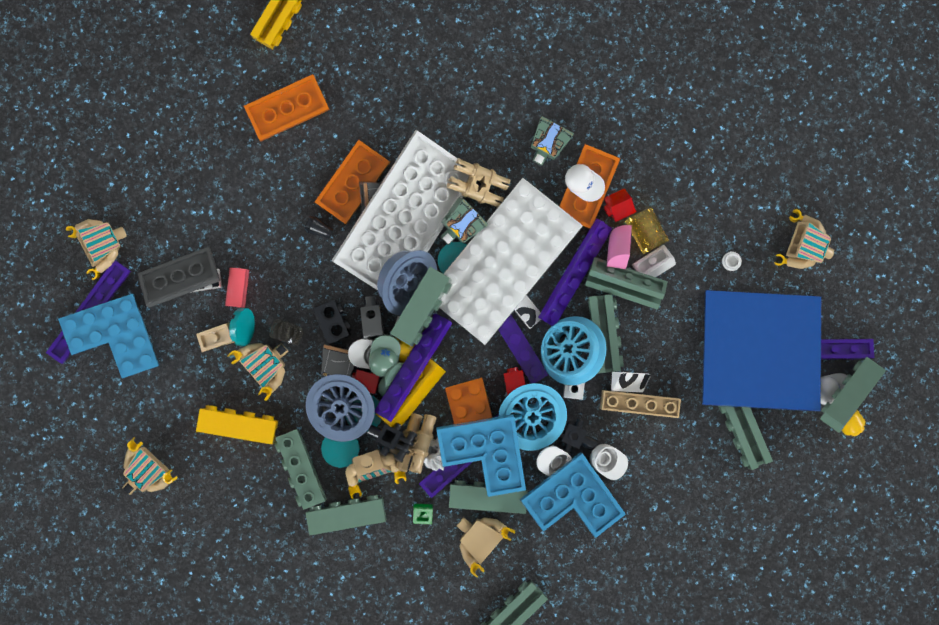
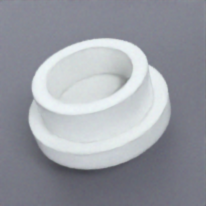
M728 252L722 258L724 268L729 271L737 270L741 266V257L736 252Z

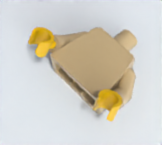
M463 517L456 525L464 532L460 538L461 543L459 546L462 557L475 577H478L476 575L478 568L484 572V568L479 564L486 559L503 538L511 540L508 538V532L515 534V530L492 518H477L471 524Z

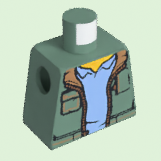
M542 116L531 148L537 151L532 161L542 166L547 157L555 160L571 140L574 133Z
M459 197L441 222L447 230L440 238L447 245L455 238L464 243L488 224L463 198Z

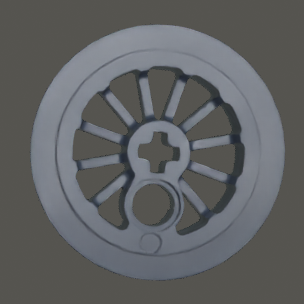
M421 250L401 251L394 254L384 264L378 277L377 288L389 312L401 315L429 267L437 270L436 262L431 254Z
M341 374L329 375L318 380L309 390L306 398V413L312 426L324 437L340 442L351 441L362 436L373 422L375 409L372 396L368 389L355 378ZM335 386L340 387V394ZM345 387L349 388L347 395H345ZM330 388V390L332 391L333 395H331L330 393L326 392L325 390H328V389ZM352 391L357 394L356 396L349 398ZM324 396L330 401H321V398ZM359 399L361 403H353V401ZM322 406L327 407L325 411H323ZM354 408H362L363 413L359 412ZM328 412L334 413L336 418H329ZM352 414L360 418L358 422L355 421ZM345 415L348 418L351 425L345 424ZM341 419V425L336 424Z

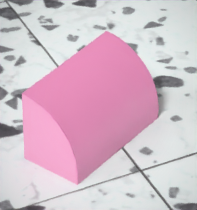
M632 225L619 226L611 231L608 243L607 267L626 269L630 256Z

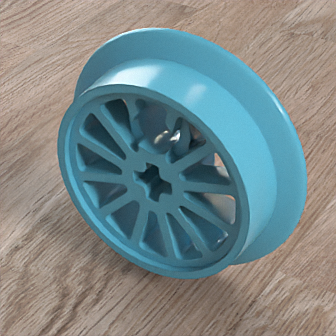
M579 316L561 319L557 324L551 326L545 334L541 345V360L546 372L555 381L565 385H579L592 379L602 368L606 357V341L602 331L591 320ZM579 328H580V331H579V332L577 333V335L574 337L575 329H579ZM584 333H586L587 338L578 342L584 335ZM566 334L567 338L561 343L560 337ZM590 342V349H582L581 346ZM553 349L560 350V351H558V352L552 354V350H553ZM582 352L589 353L587 360L581 356ZM559 356H561V357L558 359V361H557L556 363H554V362H555L554 359L557 358V357H559ZM577 358L584 363L580 368L576 361ZM565 361L564 370L562 371L559 367ZM571 361L574 367V371L569 372Z
M536 383L526 384L513 390L504 399L498 417L510 415L512 412L519 413L514 415L515 421L519 420L516 423V431L524 424L522 433L517 432L519 449L527 451L539 450L552 444L563 432L567 421L566 405L560 394L549 386ZM531 398L537 399L536 403L528 404V401ZM547 401L551 403L550 406L541 408ZM518 403L522 409L515 408L514 405ZM552 411V415H551V416H547V415H543V414H542V413H545V412ZM541 419L549 421L547 426H544L540 422ZM539 424L543 429L536 433L535 426ZM529 426L532 428V434H527Z

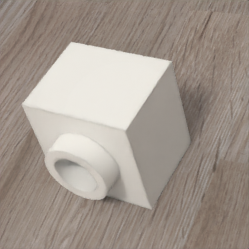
M585 383L576 385L578 387L576 393L571 391L573 385L564 384L563 397L583 400Z

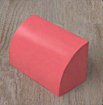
M229 268L225 306L245 308L249 270Z

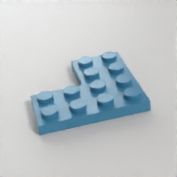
M133 293L58 319L71 355L109 343L121 378L159 366Z
M514 414L436 427L443 467L481 460L488 497L526 490Z
M581 452L520 499L542 531H545L574 508L591 534L596 538L626 515Z

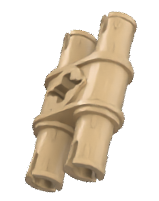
M458 158L455 163L459 165H454V170L467 174L469 176L468 180L464 182L451 176L448 181L455 183V185L447 183V188L462 193L463 197L474 199L480 204L487 203L498 208L501 203L495 200L503 202V197L489 192L490 186L494 185L506 191L509 186L503 183L510 184V179L497 175L493 169L489 170L479 166L478 163L471 164ZM479 181L481 186H478L476 182Z
M415 413L410 415L407 429L403 431V434L406 438L410 430L415 432L417 437L413 441V447H409L410 453L405 455L403 463L397 461L396 470L407 472L411 456H413L409 471L421 474L425 457L429 456L428 451L431 440L434 438L432 432L437 419L435 416L425 414L421 430H419L423 416Z

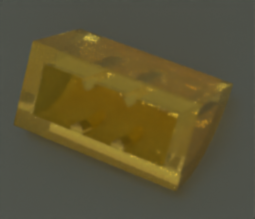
M651 207L625 220L627 225H632L631 233L642 254L669 241Z

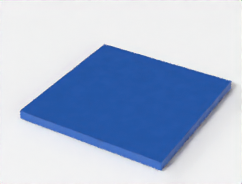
M706 290L702 405L820 411L821 297Z

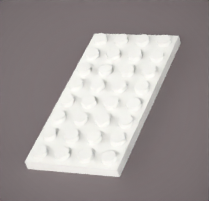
M415 130L332 261L378 290L377 282L380 271L387 260L394 254L401 251L416 250L428 252L444 227L441 223L455 201L459 197H463L462 193L447 188V183L455 185V183L448 181L451 176L464 182L468 180L469 176L467 174L454 170V165H459L455 163L457 158Z
M524 178L520 180L486 222L488 225L474 236L444 273V275L452 280V287L447 295L444 293L442 296L440 309L484 345L487 344L583 227V225Z

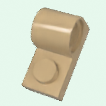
M230 323L197 333L201 351L205 352L234 343L230 338Z

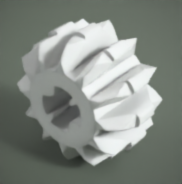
M438 438L436 440L432 439L428 451L429 456L425 457L424 465L435 471L438 469L444 470Z

